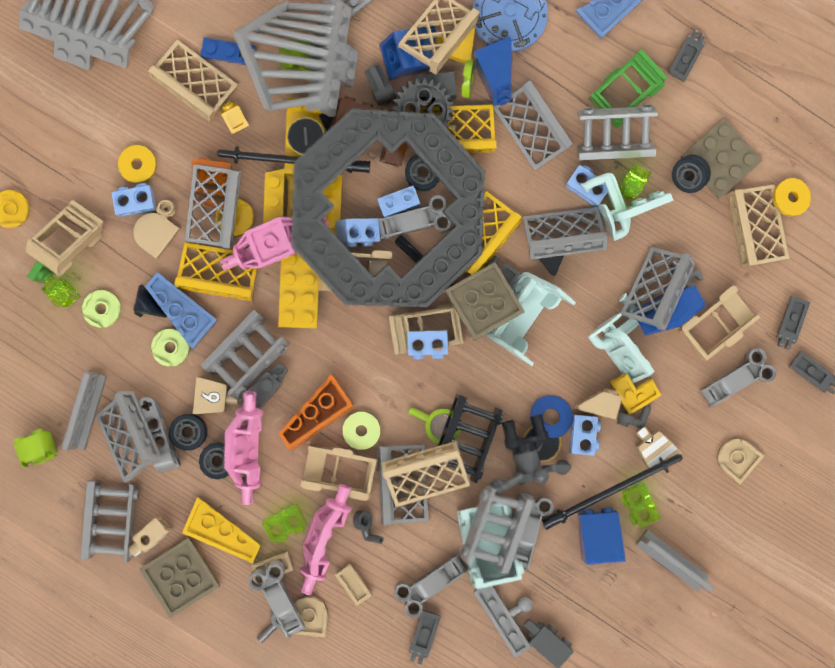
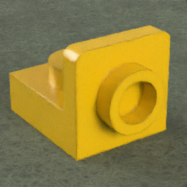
M228 102L222 106L223 109L220 110V113L232 134L249 126L237 102Z

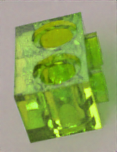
M633 164L628 169L619 186L621 195L628 199L636 198L641 194L652 172Z
M60 277L49 278L44 282L45 286L41 288L55 307L67 309L81 297L66 279Z
M640 482L621 491L623 494L621 497L622 503L625 508H629L631 512L629 518L633 525L636 524L637 527L642 528L661 519L645 483ZM634 492L640 494V498L636 502L631 500V495ZM644 509L647 510V517L640 519L639 512Z
M296 503L264 520L261 524L271 543L277 541L280 544L288 539L287 535L293 532L295 535L305 530L304 526L308 523ZM292 515L297 516L299 524H290L289 517ZM272 526H281L282 533H273Z

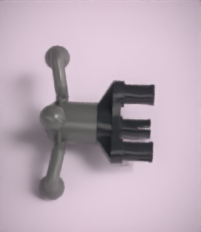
M542 414L530 417L534 430L533 436L519 438L516 433L514 420L502 422L506 438L504 440L506 449L512 451L516 472L512 478L505 482L502 479L492 481L491 486L496 489L495 494H501L516 484L523 485L532 481L544 484L549 479L548 472H557L560 475H565L571 470L572 466L566 460H559L556 464L541 466L537 449L549 438Z

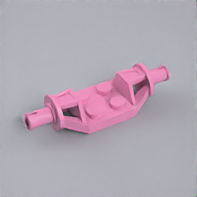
M278 217L246 231L238 244L233 246L234 254L220 259V264L224 263L222 268L226 271L238 264L244 270L249 267L263 268L296 254L291 248L292 217ZM326 217L322 218L321 221H322L326 226H329L328 221L325 222V220H327V218H326ZM249 244L250 247L243 250V248Z
M253 391L243 393L244 408L236 410L235 419L225 431L224 468L233 479L234 486L242 489L241 503L245 505L253 503V489L261 486V480L259 479L260 466L258 465L259 432L262 431L261 417L263 416V411L256 408V392ZM244 419H248L247 423L242 425ZM240 473H245L247 476L241 477Z
M345 484L339 485L335 499H326V504L315 511L302 547L306 566H302L300 572L306 577L300 590L304 594L311 595L316 581H324L326 579L325 572L330 563L324 555L326 542L331 538L332 527H343L347 514L352 510L346 504L352 488Z

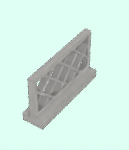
M531 80L512 94L511 100L514 98L513 103H506L507 105H512L510 116L502 115L499 108L503 105L493 107L534 170H537L573 146V143ZM522 92L528 97L526 105L516 104V98ZM515 106L526 108L524 119L513 117ZM528 109H534L538 112L537 121L526 119ZM512 119L523 121L521 132L511 129ZM525 122L536 124L534 135L523 133ZM539 124L548 127L547 137L537 135ZM515 134H520V139ZM523 135L533 137L531 148L523 147L521 144ZM536 138L547 140L545 150L534 149ZM549 140L557 141L561 148L556 152L547 151ZM533 151L544 153L543 160L537 165L532 160Z
M194 164L185 241L222 246V248H231L233 246L242 170ZM198 169L206 170L210 176L203 183L197 177ZM220 172L228 173L227 182L221 186L215 176ZM212 179L219 188L210 194L204 184ZM200 187L208 195L201 202L195 196V191ZM219 190L225 195V201L220 205L212 197ZM210 198L216 208L208 213L202 206V203ZM198 206L205 213V216L199 221L193 216V210ZM218 209L223 217L216 224L210 214ZM206 217L214 225L207 232L199 224ZM197 225L203 235L199 238L190 237L191 229ZM216 228L220 233V242L213 241L208 233Z
M598 207L523 216L530 260L607 249L608 237L606 232H604ZM595 214V219L590 221L585 216ZM568 217H574L577 220L572 224L566 219ZM551 219L558 221L555 226L547 222ZM581 221L588 225L585 230L577 226ZM528 222H537L539 225L533 228L528 225ZM561 224H564L567 227H569V229L566 232L558 228L561 226ZM543 226L550 229L547 235L539 231ZM593 227L596 230H598L599 233L591 234L589 233V230ZM573 230L580 233V235L571 236L569 234ZM555 232L561 235L562 237L551 238V235ZM537 235L542 240L532 241V238Z
M651 247L621 311L622 316L656 326L658 329L665 331L696 264L692 256L686 253L680 255ZM654 254L662 256L663 260L652 263ZM673 259L680 260L677 266L670 269L667 262ZM665 264L668 270L658 275L655 268ZM653 270L655 277L645 281V273ZM670 274V282L662 286L660 279ZM658 281L660 287L650 292L647 285ZM645 287L647 293L637 297L638 289ZM662 291L664 295L662 300L654 302L652 296ZM650 297L652 304L642 309L640 302ZM637 303L640 310L629 313L630 306ZM651 309L656 311L653 320L646 318L644 313Z
M91 371L84 373L62 449L71 450L78 448L86 450L107 376Z
M118 391L114 395L115 399L99 412L96 418L123 482H129L151 462H157L162 457L133 391ZM117 405L120 408V414L116 413ZM110 414L109 422L107 424L104 419V416ZM115 416L119 417L118 428L114 427ZM124 421L126 422V425L128 427L127 431L123 430ZM113 430L117 431L115 441L112 438ZM122 433L126 434L125 444L121 443ZM131 438L135 443L134 447L130 446ZM120 447L124 448L122 457L119 454ZM129 450L133 451L132 461L128 460ZM139 455L142 460L141 464L137 463ZM127 463L131 464L129 474L126 471Z
M425 444L378 446L381 524L391 525L428 521L427 498L423 499V505L420 504L421 500L415 501V504L409 510L401 505L400 507L407 513L401 519H394V511L397 507H393L394 500L382 473V462L392 460L391 450H399L406 456L413 449L425 450ZM426 474L422 478V481L427 483ZM390 477L391 481L399 484L402 480L401 478L398 482H396L392 477ZM418 485L422 489V493H424L427 488ZM406 493L401 499L406 498L408 493ZM417 505L423 509V517L415 518L411 514Z
M647 529L635 544L699 592L702 587L709 592H712L714 589L713 586L706 582L710 577Z

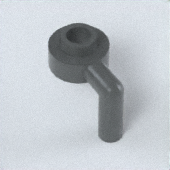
M644 406L639 419L618 411L617 424L625 427L631 424L642 428L646 424L651 407Z
M357 511L353 517L354 527L362 530L365 541L382 544L384 540L382 536L370 534L371 514L368 511Z

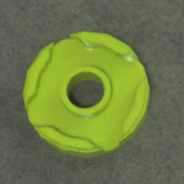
M472 59L467 60L464 66V82L462 84V96L464 98H471L473 91L475 60Z

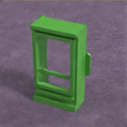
M641 49L621 68H616L604 80L605 83L592 93L588 99L597 109L613 108L600 93L622 74L636 90V93L640 94L628 106L636 107L647 96L653 97L665 86L664 81L667 76ZM632 66L650 87L642 92L641 88H638L624 73L627 68ZM611 118L613 127L619 128L623 124V118Z

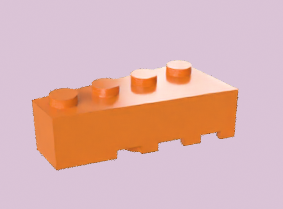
M331 374L278 435L288 450L293 451L352 411L355 406L336 378Z

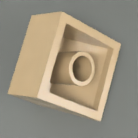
M604 389L603 392L598 391L574 405V409L616 420L622 397L617 396V391Z

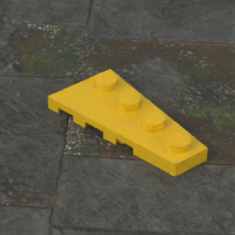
M197 497L182 533L254 563L261 544L200 497Z

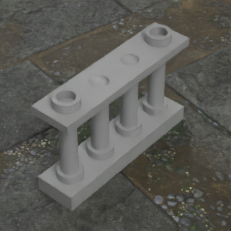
M643 104L641 107L607 109L585 107L583 110H577L579 119L584 120V144L577 146L579 160L656 157V148L653 143L649 142L650 117L658 116L654 106ZM631 117H642L641 142L632 144L630 143ZM611 118H623L622 142L620 144H611ZM592 119H604L603 143L601 145H592Z
M255 310L201 364L212 375L217 372L232 387L227 393L236 400L242 397L244 392H247V389L279 355L284 354L290 345L283 337L277 340L263 326V322L266 319ZM255 331H258L272 345L265 354L249 339ZM243 344L258 359L251 368L236 354V350ZM229 358L245 373L238 382L222 367Z
M99 480L87 481L80 559L88 560L95 553L124 555L123 562L127 563L134 557L128 548L133 542L135 505L140 494L137 483L130 484L129 489L101 487ZM100 495L128 497V508L100 507L97 504L98 497ZM99 514L127 516L126 528L98 526L96 524V516ZM97 534L125 536L124 547L96 545L94 537Z
M486 484L480 493V502L467 539L461 547L460 558L467 564L471 563L472 557L494 562L495 567L501 573L509 574L534 500L524 494H520L517 500L495 494L496 489ZM496 502L514 507L513 516L506 518L489 513L491 503ZM485 520L508 526L506 535L502 537L482 531ZM479 538L501 544L502 547L499 554L495 555L476 550Z

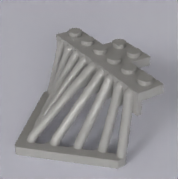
M27 0L19 9V29L53 41L55 58L86 70L92 68L93 57L126 69L130 62L131 48L136 43V40L131 38L153 13L154 5L150 0H132L110 31L108 30L109 23L121 0L111 1L99 26H97L98 14L104 0H95L87 22L86 7L89 0H80L75 17L74 7L77 0H68L64 13L63 3L65 0H56L53 9L51 7L53 0H44L42 5L39 2L40 0ZM140 5L144 11L126 33L121 35L120 31L137 6Z
M340 0L322 1V4L283 1L234 31V36L265 110L275 111L307 105V111L318 110L329 117L336 116L340 84L347 88L353 87L358 59V51L346 44L351 7ZM285 11H319L321 15L292 13ZM287 20L316 22L318 25L293 22ZM273 27L308 31L314 33L316 36ZM260 34H267V35L278 36V37H283V38H288V39H293V40L304 41V42L310 43V44L313 45V46H309V45H305V44H300V43H296V42H291V41H287V40H282V39H278V38H273V37H269V36H264V35H260ZM249 41L300 51L313 59L256 51L252 49ZM256 59L302 65L312 71L261 69ZM264 77L306 79L310 81V84L269 87L266 85ZM308 93V97L275 103L271 98V95Z

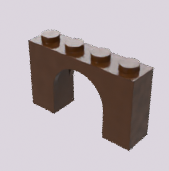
M344 96V98L338 99L336 116H333L330 129L351 109H378L373 108L374 105L363 102L360 104L355 102V98ZM381 108V109H380V111L392 112V111H390V110H388V109H384V108ZM404 141L391 154L383 146L379 162L394 167L402 166L408 144Z

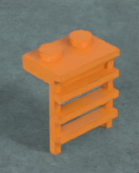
M207 158L192 160V168L194 164L233 170L232 164L225 160L210 161ZM198 169L197 177L203 183L210 176L206 170ZM220 172L215 176L221 186L227 182L228 173ZM212 179L205 183V185L217 186ZM202 188L195 191V194L207 195ZM207 189L210 194L215 191ZM218 191L214 195H212L215 197L225 198V195L222 193V191ZM206 200L202 203V206L216 207L211 200Z

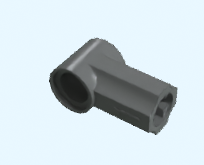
M380 65L372 66L365 71L378 106L396 99L393 88L387 82Z

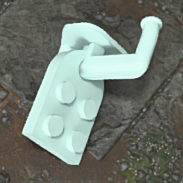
M605 173L585 183H581L582 188L587 193L591 188L603 183L605 184L614 209L609 211L606 204H599L598 209L613 241L621 239L628 234L631 223L630 217L673 201L671 193L656 191L649 194L647 199L639 198L631 201V205L626 207L616 178L612 173ZM619 221L622 229L616 231L614 222Z
M626 292L619 298V302H622L624 305L628 298ZM634 304L630 306L629 311L633 313L638 308ZM618 313L595 328L588 338L596 348L605 349L621 373L624 374L626 372L632 383L650 376L655 371L651 367L650 362L641 354L638 346L627 336L639 323L637 320L628 318L616 329L613 323L622 316L621 313ZM601 331L605 333L602 337V341L597 336V334H599Z

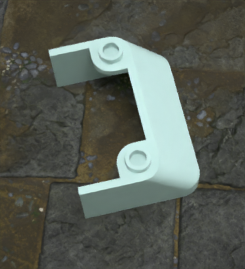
M524 272L518 277L511 289L525 312L485 336L517 358L533 366L534 363L524 356L528 349V342L523 337L544 307L554 309L561 300L572 305L576 302L557 286L529 272Z

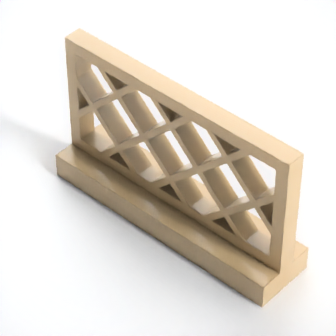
M434 0L399 42L398 47L428 65L430 71L436 75L477 24L480 12L475 8L470 11L454 0H442L448 4L449 8L439 9L438 3L440 0ZM453 12H461L465 16L455 19ZM450 13L451 19L442 20L440 14ZM437 14L438 21H428L427 16ZM453 24L454 30L444 31L443 25ZM440 25L441 32L431 33L430 26ZM427 27L428 33L418 34L417 29ZM443 37L444 42L434 45L433 38ZM429 38L431 45L421 46L419 39ZM416 40L417 47H410L406 42ZM432 50L433 56L429 59L423 55L422 51Z
M176 40L155 66L152 65L148 70L149 77L208 122L215 118L217 111L238 87L237 83L179 40ZM180 47L185 51V57L174 58L173 52ZM197 60L200 62V68L189 69L188 61ZM186 61L187 70L176 71L175 62ZM172 62L173 71L165 72L161 69L164 63ZM212 71L216 79L204 81L203 72ZM201 72L202 81L191 82L190 73ZM188 74L189 82H178L176 75ZM227 82L231 85L228 91L219 92L218 83ZM216 83L217 92L206 93L205 84ZM203 85L204 94H194L191 86ZM218 96L219 102L213 108L207 103L206 97Z
M774 184L727 193L742 268L789 259L780 210L775 207L773 202ZM764 190H769L771 198L768 202L760 197ZM749 193L755 197L751 205L745 202L744 194ZM757 200L766 205L761 213L754 208ZM768 208L774 211L772 221L764 215ZM750 211L759 216L755 223H752L748 218ZM761 219L769 223L765 231L757 226ZM772 226L778 231L776 239L768 234ZM754 230L762 234L758 242L752 238ZM765 237L773 242L769 250L761 245ZM776 245L781 248L783 256L777 257L772 253ZM758 248L766 253L763 260L757 261L756 257Z
M457 441L382 462V473L387 481L396 507L470 486ZM457 458L458 464L455 468L446 465L449 460ZM437 465L440 468L437 473H433L428 470L429 467ZM443 469L452 472L448 479L440 476ZM417 470L422 473L416 479L409 476L411 471ZM425 474L433 477L430 484L421 481ZM458 474L464 478V481L456 483L452 479ZM398 475L402 477V480L397 484L392 482L390 477ZM406 479L415 483L412 489L403 486ZM437 479L445 482V485L441 488L433 486ZM418 485L427 488L424 493L415 492ZM400 490L408 493L406 498L398 500L397 494Z

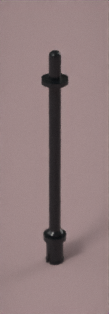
M239 146L235 147V151H217L218 157L233 158L235 164L239 162V159L294 164L299 158L296 156L242 152ZM355 160L346 171L348 173H370L371 161Z
M676 454L664 461L662 457H659L660 463L566 510L558 509L556 513L541 521L546 530L560 523L564 524L569 516L662 470L668 473V467L680 462L683 456Z

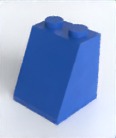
M430 26L431 33H436L435 26ZM427 27L418 28V34H427ZM410 29L394 31L379 44L389 81L430 70L428 65L398 47L399 42ZM429 38L419 39L421 46L431 45ZM416 40L406 42L410 47H417ZM432 50L422 51L423 55L429 59L433 56Z
M510 37L474 51L476 70L493 106L504 105L512 98V41Z
M602 508V512H594V509L582 510V513H578L582 561L586 565L626 562L619 512L613 511V508Z

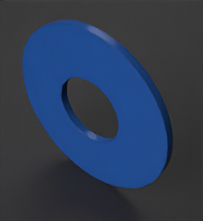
M544 396L538 399L531 408L530 417L542 414L549 438H557L564 435L572 425L573 414L570 406L557 396ZM547 409H554L559 413L560 419L557 424L550 425L545 422L543 414Z

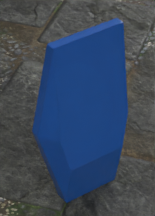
M696 286L684 288L665 331L681 327L706 306ZM661 294L653 299L654 302L662 300L664 295ZM649 301L648 303L641 306L642 309L651 305L652 302ZM651 309L644 314L646 318L653 320L656 311ZM637 321L645 336L663 332V330L658 329L656 326Z

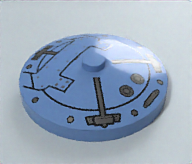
M474 0L473 8L480 12L477 24L474 26L475 31L486 45H491L510 37L512 52L522 51L533 45L540 38L546 27L548 19L546 0Z

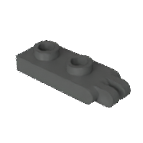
M696 29L692 36L688 34L667 73L682 82L686 81L705 45L702 42L705 34L702 33L699 39H697L696 36L699 31Z
M790 296L776 336L779 338V347H782L785 341H787L785 345L787 350L791 348L792 343L796 344L810 302Z
M799 351L788 367L824 393L828 391L834 394L835 390L830 385L832 384L835 387V375L805 353Z
M422 609L409 653H412L411 662L415 661L416 655L419 656L417 664L420 665L423 658H428L441 615Z

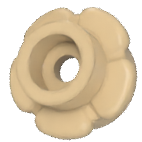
M162 200L156 207V211L160 214V217L168 218L174 215L175 205L169 200Z

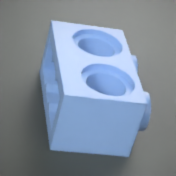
M579 165L565 187L594 207H597L607 193L605 184L598 185L601 188V194L593 193L592 188L587 193L581 184L577 182L576 176L583 175L586 181L597 176L593 174V170L588 166L583 165L582 167Z
M147 183L135 185L136 188L119 187L117 191L111 192L115 215L123 217L155 211L156 202L153 188L147 185ZM142 193H147L148 197L145 202H140L139 200ZM127 196L129 201L127 205L122 206L121 199Z
M414 186L377 199L384 218L420 207V201Z
M378 218L336 221L337 238L342 244H345V247H357V243H361V247L373 246V242L380 241Z
M447 331L408 332V355L412 356L413 359H424V355H432V359H442L444 355L448 354ZM436 339L443 342V348L439 351L432 348V342ZM415 340L423 342L424 347L421 351L413 349L412 344Z
M573 414L569 453L595 456V451L598 452L599 440H596V436L601 428V421H598V417ZM585 420H589L591 423V428L588 431L582 429V423ZM584 439L589 441V448L586 450L580 448V442Z

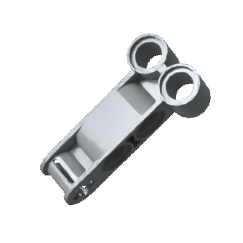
M435 195L430 199L429 206L378 219L380 240L430 227H435L441 233L447 232L451 227V221L442 212L446 209L445 198L441 195ZM440 200L443 203V207L435 209L432 206L433 202ZM439 219H446L448 222L447 227H439L437 224ZM383 223L385 224L387 234H385Z
M762 349L748 350L745 354V363L699 390L709 403V408L717 405L756 380L771 382L776 378L777 372L775 368L764 364L766 353ZM754 352L759 354V360L756 363L752 360ZM765 368L769 371V377L766 379L762 377V371Z
M149 397L142 398L138 404L156 446L158 439H164V445L158 448L162 458L157 462H153L156 471L164 473L180 467L179 456L173 449L158 402ZM148 403L152 404V406L149 407L150 410L145 409L146 407H148ZM157 420L158 427L152 430L151 423Z
M521 492L516 497L517 500L520 494H524L534 500L533 496L528 492ZM545 496L539 497L536 501L534 500L515 554L518 563L522 562L525 570H528L542 516H547L553 511V503ZM543 501L549 503V507L545 511L539 509V505Z
M458 554L452 556L411 585L405 581L396 584L394 595L397 600L406 601L405 611L409 617L416 618L420 616L423 602L469 571L458 558ZM400 587H406L408 594L401 596L397 591ZM411 603L419 605V609L416 612H411L408 609Z
M274 560L269 563L266 572L262 569L254 570L250 575L248 583L251 589L255 591L262 590L285 636L289 639L291 635L301 630L305 631L306 626L282 581L285 571L284 564L281 561ZM272 567H277L280 569L281 573L278 575H274L271 573L270 569ZM260 576L263 582L257 584L254 582L253 577Z

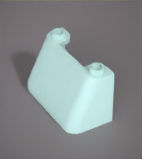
M499 503L491 504L489 513L506 518L512 516L510 506ZM478 506L457 510L463 544H465ZM485 520L482 531L504 537L508 526ZM479 538L475 549L497 555L502 545ZM472 557L471 563L467 564L471 584L475 589L521 580V574H524L522 562L518 563L516 557H514L509 574L501 573L495 567L494 562Z

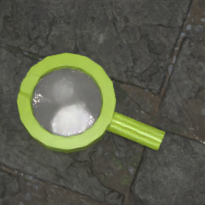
M411 407L408 414L426 422L425 428L428 437L438 444L450 410L445 408L437 409L428 415ZM461 430L455 431L453 436L455 440L460 435Z

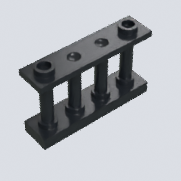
M456 394L438 446L455 442L453 436L455 431L458 430L484 438L480 449L457 441L459 450L477 456L474 467L464 464L466 473L471 474L470 480L477 483L478 479L480 480L483 476L484 469L482 467L496 428L503 420V410L496 407L493 413L469 405L466 401L467 397ZM466 411L489 419L490 423L487 431L462 423L460 420L462 412ZM449 460L446 465L455 468L458 462ZM432 465V466H431L432 468H434V469H436V470H439V468H440V467L437 466V465Z

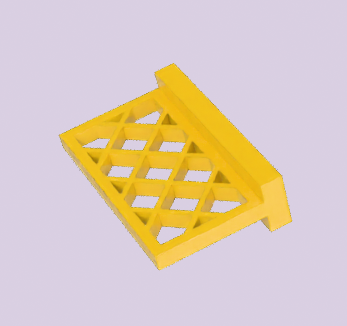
M493 105L449 106V109L458 111L456 114L454 112L450 113L453 116V120L456 118L463 126L458 132H455L451 127L448 130L454 134L455 138L459 139L457 141L468 153L495 152L497 147ZM420 107L421 110L418 113L424 112L427 107ZM432 107V113L435 116L440 114L439 107ZM481 110H489V118L485 122L477 116ZM461 111H467L472 115L466 123L458 116ZM473 118L482 124L476 132L468 125ZM465 127L473 134L470 139H463L459 135ZM483 127L490 131V138L483 139L478 134Z
M487 191L484 193V201L487 197L494 202V209L483 210V219L484 213L495 212L496 222L484 223L483 220L484 237H482V240H484L485 247L482 249V255L465 270L470 276L486 267L487 262L496 255L523 221L522 216L513 212ZM506 211L510 216L506 221H498L497 212ZM496 225L497 232L493 236H486L485 226Z
M184 242L179 271L174 285L180 290L252 301L258 268L244 270L245 272L237 277L231 272V269L234 267L216 274L212 266L218 263L220 259L233 255L234 251ZM188 248L196 249L200 255L190 261L187 257ZM209 252H215L218 258L209 264L204 256ZM203 258L207 266L197 271L193 263ZM191 265L196 273L190 277L183 276L184 269ZM210 268L215 276L209 280H204L200 274ZM229 272L233 280L228 283H222L219 277ZM248 275L251 279L250 286H241L238 280Z

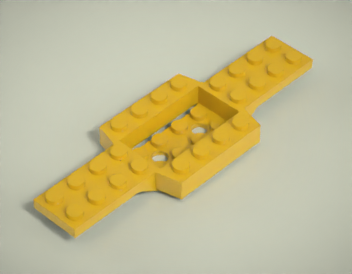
M287 97V100L298 99L299 97ZM307 105L287 108L286 136L291 123L302 117H309L318 121L325 133V127L319 118L322 112L318 110L307 111ZM286 138L285 156L300 157L289 147ZM285 163L284 169L265 173L263 224L278 217H284L286 179L288 180L287 217H292L294 164ZM339 175L322 191L335 206L325 216L327 218L325 222L328 221L329 226L327 227L336 237V221L341 220L342 175ZM297 253L281 260L278 327L317 329L319 277Z

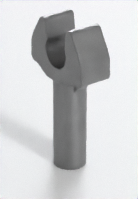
M673 260L669 267L673 268L678 263ZM694 270L686 284L687 288L693 286L698 288L691 281L692 277H696L700 281L704 280L701 272Z
M274 613L270 616L271 624L257 637L261 643L276 629L282 630Z

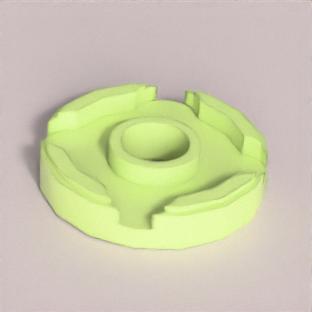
M97 290L90 293L84 299L82 305L84 318L90 325L98 328H106L115 324L121 314V303L118 297L106 290ZM103 303L106 306V312L99 314L97 306Z
M165 329L158 332L153 338L151 350L157 362L170 367L177 366L186 360L190 352V346L178 330ZM169 342H173L176 346L173 353L166 351V345Z
M356 412L345 420L343 437L349 446L357 450H365L372 447L378 441L380 425L372 414ZM359 425H364L367 428L366 435L359 436L356 433V428Z

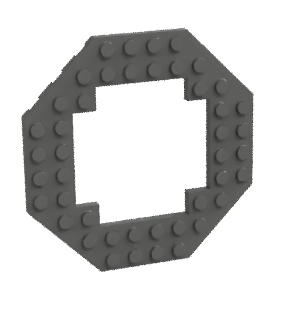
M351 109L294 162L291 248L344 305L428 307L482 255L485 171L435 114ZM377 140L390 154L405 141L456 198L442 211L454 224V227L401 278L389 265H386L373 277L321 221L335 207L322 191Z

